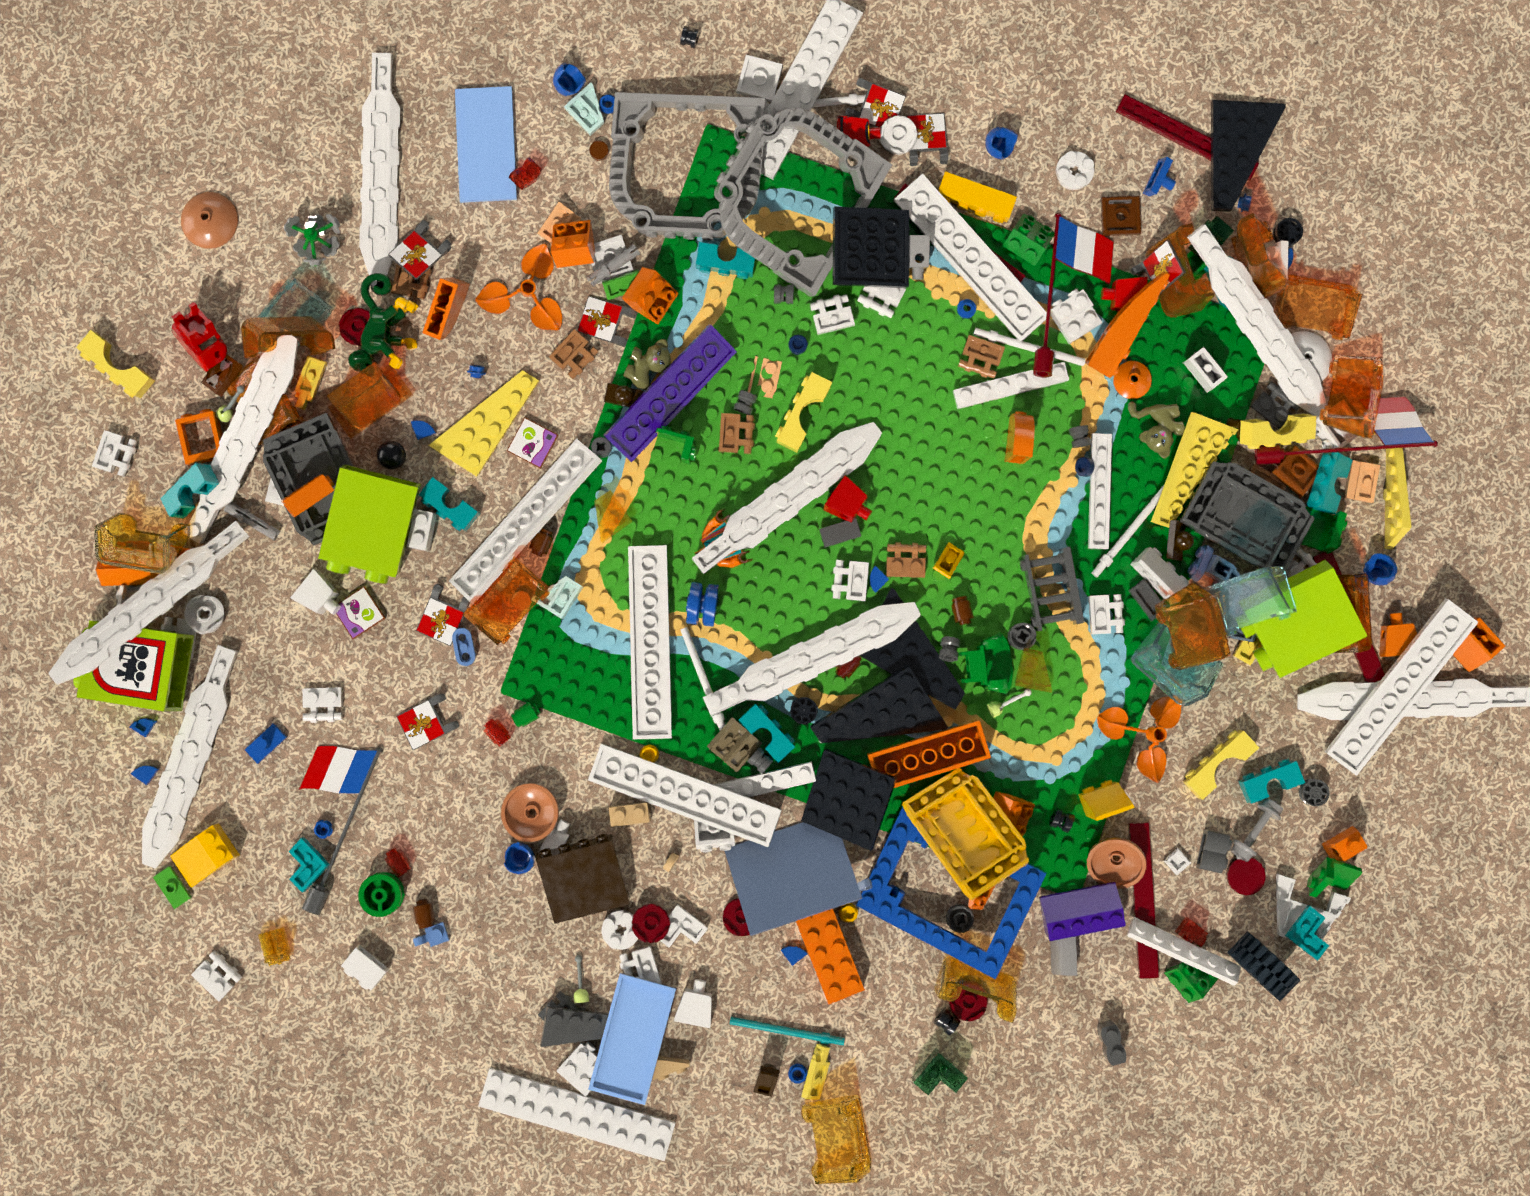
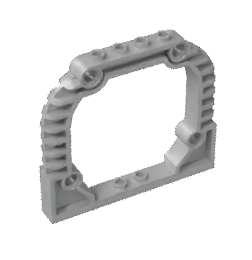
M615 92L609 190L612 201L618 211L628 220L632 221L633 226L638 232L646 234L647 237L655 238L657 235H664L665 238L674 239L676 236H683L684 239L690 240L694 239V237H702L703 240H713V238L726 236L723 227L719 230H714V225L721 223L719 209H712L703 217L656 215L648 206L636 205L631 197L630 188L634 144L639 143L643 139L644 131L642 127L655 115L656 107L676 108L679 111L694 109L699 112H704L706 109L726 110L729 118L737 126L734 130V137L738 143L741 135L747 133L748 125L767 114L768 103L766 98ZM762 121V128L766 130V122ZM631 129H637L633 135H629ZM765 143L762 144L740 181L743 187V195L737 209L742 220L749 215L759 195L762 153ZM647 219V223L644 226H639L641 220Z
M790 108L777 112L774 115L765 114L748 125L746 129L748 134L745 139H740L736 146L738 149L736 154L730 156L726 163L728 166L726 171H722L716 180L718 184L715 187L714 196L720 202L721 225L728 238L737 247L772 269L773 273L811 297L817 294L833 267V244L826 256L804 257L799 250L784 252L752 231L743 222L737 209L743 195V187L740 181L762 144L775 139L783 129H796L807 134L838 156L840 169L851 174L855 191L861 195L854 206L858 208L868 207L892 164L857 139L848 137L819 115L806 109ZM762 121L768 123V130L762 128ZM848 157L853 159V166L848 164ZM723 187H726L729 190L728 197H725L723 195ZM791 255H793L796 259V263L794 265H792L789 261V257Z

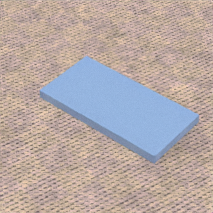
M512 86L455 89L460 203L517 200Z
M623 973L619 974L588 1090L642 1105L646 1104L676 988Z

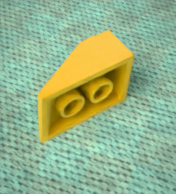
M1112 780L1100 783L1101 787L1095 789L1093 786L1087 787L1082 790L1083 793L1078 794L1085 815L1096 821L1134 808L1133 803L1120 784L1112 782Z
M218 823L198 834L170 857L192 888L240 856V854Z

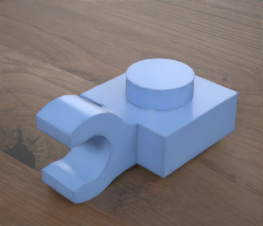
M441 922L432 927L425 928L426 934L415 937L413 942L415 947L429 942L430 947L447 942L450 939L444 922Z

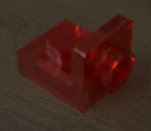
M528 157L523 166L512 171L508 178L521 190H524L537 181L542 168Z

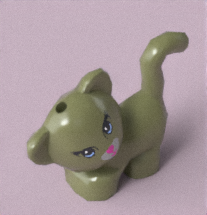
M664 339L657 341L655 345L648 347L645 355H642L641 349L634 347L630 356L634 364L627 365L623 376L630 379L637 388L647 390L651 386L648 375L649 370L663 373L671 365L667 341Z
M1130 402L1128 410L1132 417L1140 419L1150 414L1158 423V426L1143 431L1139 439L1146 443L1151 450L1157 452L1163 459L1167 458L1170 455V448L1174 442L1172 433L1179 436L1183 435L1185 430L1183 422H1175V419L1180 416L1178 405L1156 404L1137 411L1136 403Z

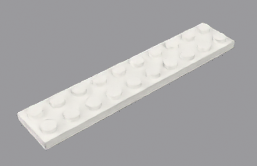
M841 0L826 1L769 105L767 114L774 115L777 112L790 108L812 110L861 20L863 12ZM766 122V130H768L769 126ZM783 129L775 139L765 143L762 153L761 174L774 180L800 131L796 129Z
M923 174L894 199V202L901 210H909V219L924 235H930V242L1017 340L1023 341L1046 320L1047 312Z
M576 439L449 582L474 605L602 460Z
M667 545L628 546L633 739L672 738Z
M1445 598L1324 752L1357 776L1474 629L1478 621L1452 601Z
M605 744L600 745L588 779L591 782L769 847L782 811L776 807Z
M491 1067L489 1068L478 1105L482 1108L665 1161L676 1123Z

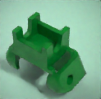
M1001 632L980 641V646H977L976 651L958 652L959 656H965L967 679H961V683L980 682L986 690L1002 694L1009 692L1013 680L1012 657L1008 642Z

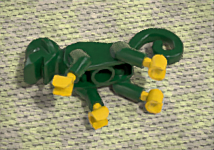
M381 273L367 276L361 284V295L364 302L370 308V318L361 335V349L352 352L348 357V363L355 371L361 374L364 373L371 378L375 374L371 365L378 366L374 355L384 353L387 358H392L389 365L399 369L403 361L394 354L395 351L391 346H403V344H406L407 350L417 348L415 339H403V337L390 336L391 326L396 325L407 315V311L413 314L417 310L418 305L413 301L399 297L396 299L394 306L391 305L384 309L377 306L370 296L369 287L374 281L384 282V287L382 288L376 285L373 287L375 293L386 295L392 290L393 284L391 279Z

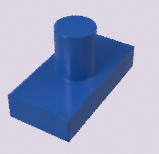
M1164 157L1158 160L1143 194L1149 197L1156 195L1161 186L1169 191L1173 189L1176 181L1166 175L1173 162L1172 159Z
M273 723L245 751L259 764L287 736Z

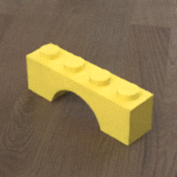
M90 330L76 347L81 351L79 355L88 362L92 360L96 364L94 367L103 374L105 372L109 374V380L117 386L121 384L125 388L123 391L130 397L136 396L141 398L155 380L136 366L127 370L116 369L110 359L112 345L98 333Z
M811 372L810 376H805L801 384L804 388L801 394L797 392L793 403H795L793 410H788L784 418L786 420L784 427L780 426L775 435L778 438V444L798 453L806 437V433L799 422L801 411L810 403L823 402L832 386L831 381Z
M1310 414L1288 415L1285 424L1277 431L1272 430L1269 421L1260 419L1241 420L1240 444L1248 445L1250 449H1258L1260 445L1275 447L1276 443L1291 445L1293 441L1296 443H1307V440L1315 439L1316 416Z
M1234 730L1227 736L1229 740L1224 744H1218L1213 749L1214 753L1210 757H1204L1199 762L1200 766L1196 770L1191 769L1185 775L1186 779L1183 782L1198 799L1203 800L1217 787L1214 775L1220 762L1231 757L1246 761L1259 749L1245 731Z

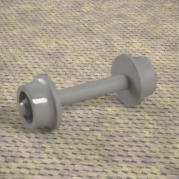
M1266 798L1261 804L1257 805L1264 813L1244 843L1235 839L1233 841L1234 845L1231 852L1236 855L1237 859L1248 862L1251 857L1257 855L1250 848L1270 817L1276 820L1281 819L1280 814L1283 808L1278 805L1277 801Z

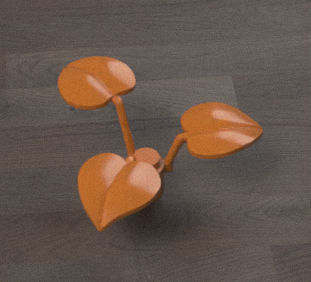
M546 244L532 248L523 257L521 262L522 271L525 274L531 275V277L524 280L519 289L507 295L508 291L505 285L500 282H491L475 298L476 303L487 312L500 314L509 309L510 302L508 298L521 293L525 297H532L537 305L530 312V319L537 328L542 330H560L562 313L558 303L551 298H544L539 303L534 294L536 290V285L533 282L534 277L544 279L552 273L554 267L553 259Z
M1168 696L1154 701L1150 708V714L1156 719L1154 721L1156 726H1151L1148 729L1125 726L1128 722V716L1119 707H1110L1098 714L1097 724L1101 732L1110 739H1121L1124 736V729L1146 733L1147 739L1153 743L1148 747L1149 750H1143L1139 753L1136 762L1137 768L1144 776L1159 783L1165 772L1167 758L1162 748L1153 747L1166 739L1167 731L1165 729L1173 728L1177 725L1181 716L1183 699Z

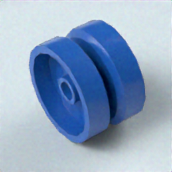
M691 582L686 606L687 624L697 625L700 613H702L703 625L714 627L719 585L708 584L706 593L703 595L702 583Z

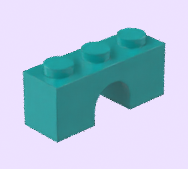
M699 242L696 269H699L700 272L710 273L714 271L718 272L721 276L733 274L737 275L740 279L753 277L755 258L742 249L737 248L736 256L731 261H723L718 257L719 249L717 244Z
M1338 452L1323 453L1306 506L1327 514L1336 515L1341 496L1335 492V481L1338 477H1348L1353 460Z
M195 463L160 499L169 517L184 519L196 507L192 499L193 493L208 495L219 484V481L210 465Z
M432 477L418 494L423 498L421 502L429 508L431 506L436 508V514L444 520L449 518L452 521L451 525L458 531H461V529L467 531L481 513L463 500L457 507L448 508L445 504V498L450 489Z
M755 704L739 721L751 734L759 728H766L771 732L772 740L765 749L779 763L795 748L793 745L795 740L788 733L784 735L779 730L782 726L775 719L771 721L766 716L769 712L762 705L758 707Z
M1289 758L1279 761V765L1272 768L1270 765L1261 768V772L1254 775L1252 772L1243 775V779L1238 782L1246 802L1253 804L1268 798L1267 784L1274 778L1280 782L1282 789L1286 790L1304 784L1305 781L1297 761H1290Z

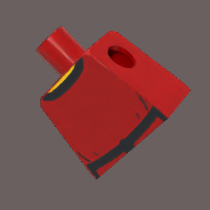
M838 116L836 118L838 130L845 133L851 139H857L868 148L870 147V139L881 138L880 127L869 128V119Z

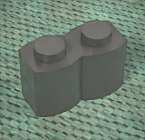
M1204 829L1196 867L1222 874L1228 865L1227 851H1230L1232 847L1230 836Z
M1111 1020L1098 1023L1097 1033L1103 1042L1102 1051L1106 1060L1112 1066L1125 1063L1126 1051L1121 1044L1119 1028Z

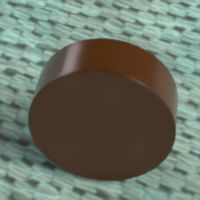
M595 141L590 145L589 152L594 160L602 161L607 158L609 149L605 142Z

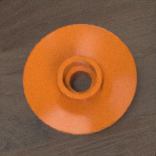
M1128 361L1121 364L1118 373L1113 376V384L1116 391L1128 399H1137L1145 395L1150 389L1152 382L1148 368L1137 361ZM1131 376H1136L1137 381H1131Z

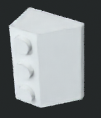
M1146 548L1130 565L1170 605L1180 604L1191 590L1188 586V580L1182 575L1179 576L1175 572V567L1170 562H1165L1161 558L1162 554L1156 548Z

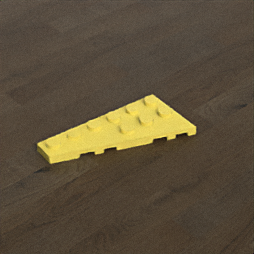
M522 370L428 446L478 477L534 391L539 380Z
M1403 448L1386 449V481L1383 492V499L1385 500L1384 549H1393L1412 528Z

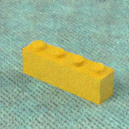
M946 171L938 190L949 204H956L957 208L964 211L968 209L973 210L976 215L981 217L986 215L993 217V221L997 223L1008 222L1017 198L1014 195Z

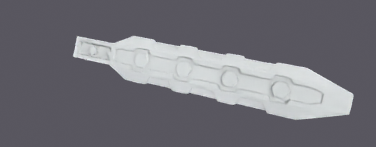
M372 53L371 92L362 106L363 150H361V164L363 165L360 191L362 224L360 225L359 247L369 275L374 273L388 275L393 259L388 254L398 245L397 203L399 202V189L397 188V178L400 160L398 128L400 127L401 108L392 94L393 55L391 53Z
M1201 225L1187 238L1209 268L1212 290L1231 312L1237 326L1243 334H1246L1256 348L1258 356L1278 380V385L1287 398L1311 415L1318 417L1328 409L1319 374L1310 361L1301 353L1288 329L1284 328L1273 312V307L1267 298L1262 296L1243 263L1228 257L1207 226Z
M284 332L261 355L252 373L251 382L244 396L240 398L235 409L236 413L219 442L220 446L210 465L219 484L208 495L200 494V502L184 535L199 544L204 543L219 510L233 501L241 485L240 481L245 470L257 452L256 448L263 433L269 427L274 417L273 413L281 396L285 394L294 376L299 339L288 332Z
M872 422L840 432L808 460H804L794 467L791 473L764 490V493L749 505L743 506L730 516L723 534L692 557L694 563L704 574L733 551L754 548L778 526L797 515L798 511L813 499L819 498L827 492L828 488L839 479L849 475L862 465L882 435L880 429Z
M235 521L206 545L185 551L158 576L142 585L140 590L109 611L108 615L91 629L85 630L71 641L48 673L50 677L59 685L96 669L115 650L128 640L135 638L142 632L144 627L159 615L165 614L188 592L195 590L209 579L218 561L249 537L248 534Z
M915 602L877 606L845 624L836 625L824 631L823 634L793 645L789 650L772 658H766L750 665L737 682L703 697L710 715L713 716L745 700L766 701L794 685L818 677V674L837 665L846 664L852 661L854 657L895 641L921 614Z
M218 645L205 682L190 695L184 711L186 714L178 735L175 736L171 747L173 750L166 769L162 772L156 797L152 807L149 808L142 828V864L156 869L180 840L186 823L185 818L192 799L196 796L200 785L198 782L205 763L209 760L215 735L219 725L222 724L228 707L225 687L238 651Z
M1474 678L1454 679L1453 681H1431L1404 717H1474L1491 707L1530 706V687H1488ZM1349 681L1324 684L1297 694V709L1330 720H1350L1380 681L1375 683H1354Z

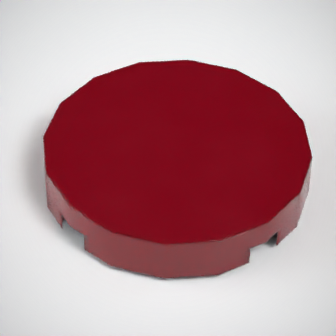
M355 308L346 311L339 321V332L347 343L354 346H362L361 335L370 318V312L363 308Z
M1236 858L1227 868L1226 879L1230 888L1236 893L1253 895L1264 886L1266 879L1265 869L1254 858H1251L1248 862Z
M739 898L733 899L724 908L723 924L728 932L735 936H748L750 933Z
M652 903L641 906L632 918V931L642 942L656 943L667 935L670 928V917L667 911L657 904Z
M964 982L958 984L952 990L949 996V1005L952 1013L957 1018L971 1022L978 1020L984 1015L988 999L985 991L979 985L972 982Z

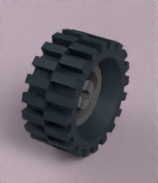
M1248 931L1227 952L1280 1002L1300 982V979L1291 969Z

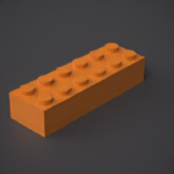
M975 720L868 753L867 757L870 767L897 778L894 786L896 788L989 759L991 755L980 720Z
M830 909L796 921L828 1004L864 991L863 983L834 910Z

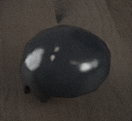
M386 441L377 449L376 458L382 467L394 470L401 467L406 461V451L400 443Z

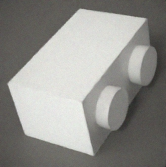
M1204 347L1183 363L1206 392L1215 388L1228 377Z
M414 509L407 542L408 548L430 552L437 514Z
M360 945L353 950L341 965L344 968L343 971L348 976H354L359 980V985L366 990L375 988L389 971V968Z

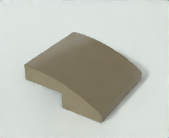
M732 717L707 747L738 772L760 747L762 742Z

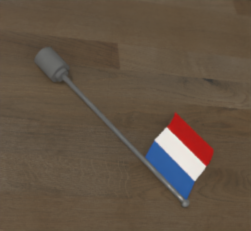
M318 746L299 790L318 789L334 793H359L321 884L311 886L302 909L309 913L320 915L329 892L326 891L327 887L324 884L379 754L383 752L380 747L375 749L377 751L352 750L337 746Z

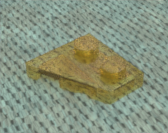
M611 490L595 500L600 541L604 543L633 521Z
M1023 649L1015 686L1052 693V686L1043 652Z

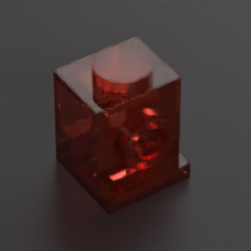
M1187 917L1183 919L1174 931L1179 936L1183 935L1182 938L1192 944L1194 942L1199 947L1206 942V936L1208 935L1205 930Z

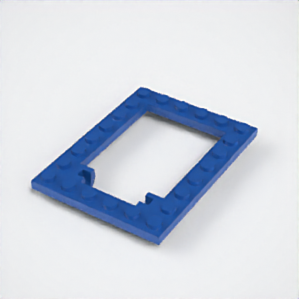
M902 807L869 877L873 887L862 892V899L858 900L856 906L996 979L1047 872L1028 863L1009 876L1020 883L986 951L900 906L906 893L899 887L889 885V882L909 841L920 843V847L924 849L928 847L927 842Z

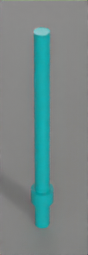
M736 1017L730 1018V1025L821 1041V1044L828 1045V1043L844 1046L845 1038L832 1036L827 1032H822L821 1034Z

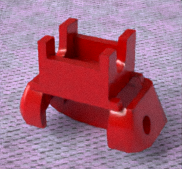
M193 302L189 305L190 313L183 316L179 311L171 316L174 321L172 333L195 362L205 372H208L209 369L225 359L227 346L217 333L212 321ZM215 336L217 341L202 351L199 345Z

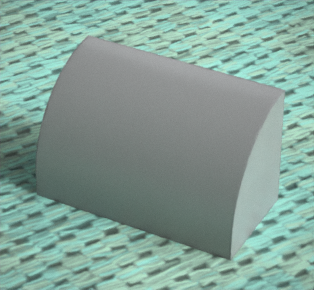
M1076 936L1050 941L1051 973L1055 975L1077 976Z

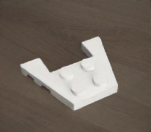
M1277 874V935L1285 937V934L1307 905L1290 899L1296 880ZM1332 892L1326 911L1312 907L1325 917V920L1314 934L1323 939L1330 930L1331 924L1340 916L1342 909L1350 902L1351 898Z

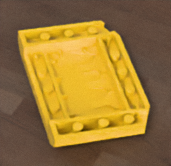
M960 768L955 769L902 804L911 822L962 892L970 900L977 898L1029 862L1024 838L981 781L973 775L970 776L962 772Z

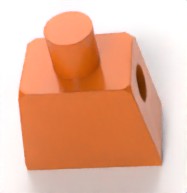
M1402 613L1390 614L1391 625L1381 626L1379 657L1400 656L1417 635L1413 623L1403 624Z
M1354 826L1322 843L1329 858H1334L1338 861H1346L1368 848L1360 832Z

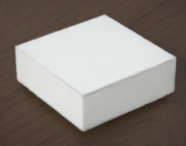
M1179 848L1175 849L1163 860L1175 875L1181 873L1191 864Z

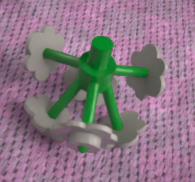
M317 214L315 217L311 215L305 223V230L300 228L301 223H299L300 219L298 216L288 218L284 225L286 235L288 237H295L299 231L306 238L304 241L298 239L297 243L293 245V250L298 252L299 257L308 258L304 259V262H309L310 265L316 267L321 265V261L326 260L324 257L317 258L314 242L317 241L323 244L321 251L324 252L326 257L334 256L337 253L340 243L336 236L326 240L319 237V235H324L326 229L330 227L335 233H340V223L335 216L327 214V224V222L323 221L321 215Z

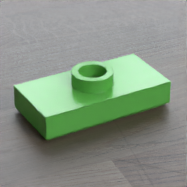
M638 269L603 280L602 284L607 300L623 296L639 273Z
M171 866L153 877L174 909L192 898Z

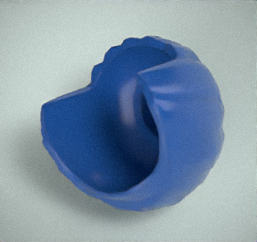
M562 63L558 66L553 76V85L556 91L563 96L576 94L586 82V78L574 65Z
M1005 127L993 128L988 132L985 139L988 153L994 158L1004 160L1012 153L1018 135Z
M1377 553L1372 555L1368 562L1365 563L1363 569L1364 576L1369 583L1374 585H1387L1395 579L1397 565L1390 556Z
M523 842L511 844L505 852L504 866L509 872L523 874L534 867L535 853L528 844Z

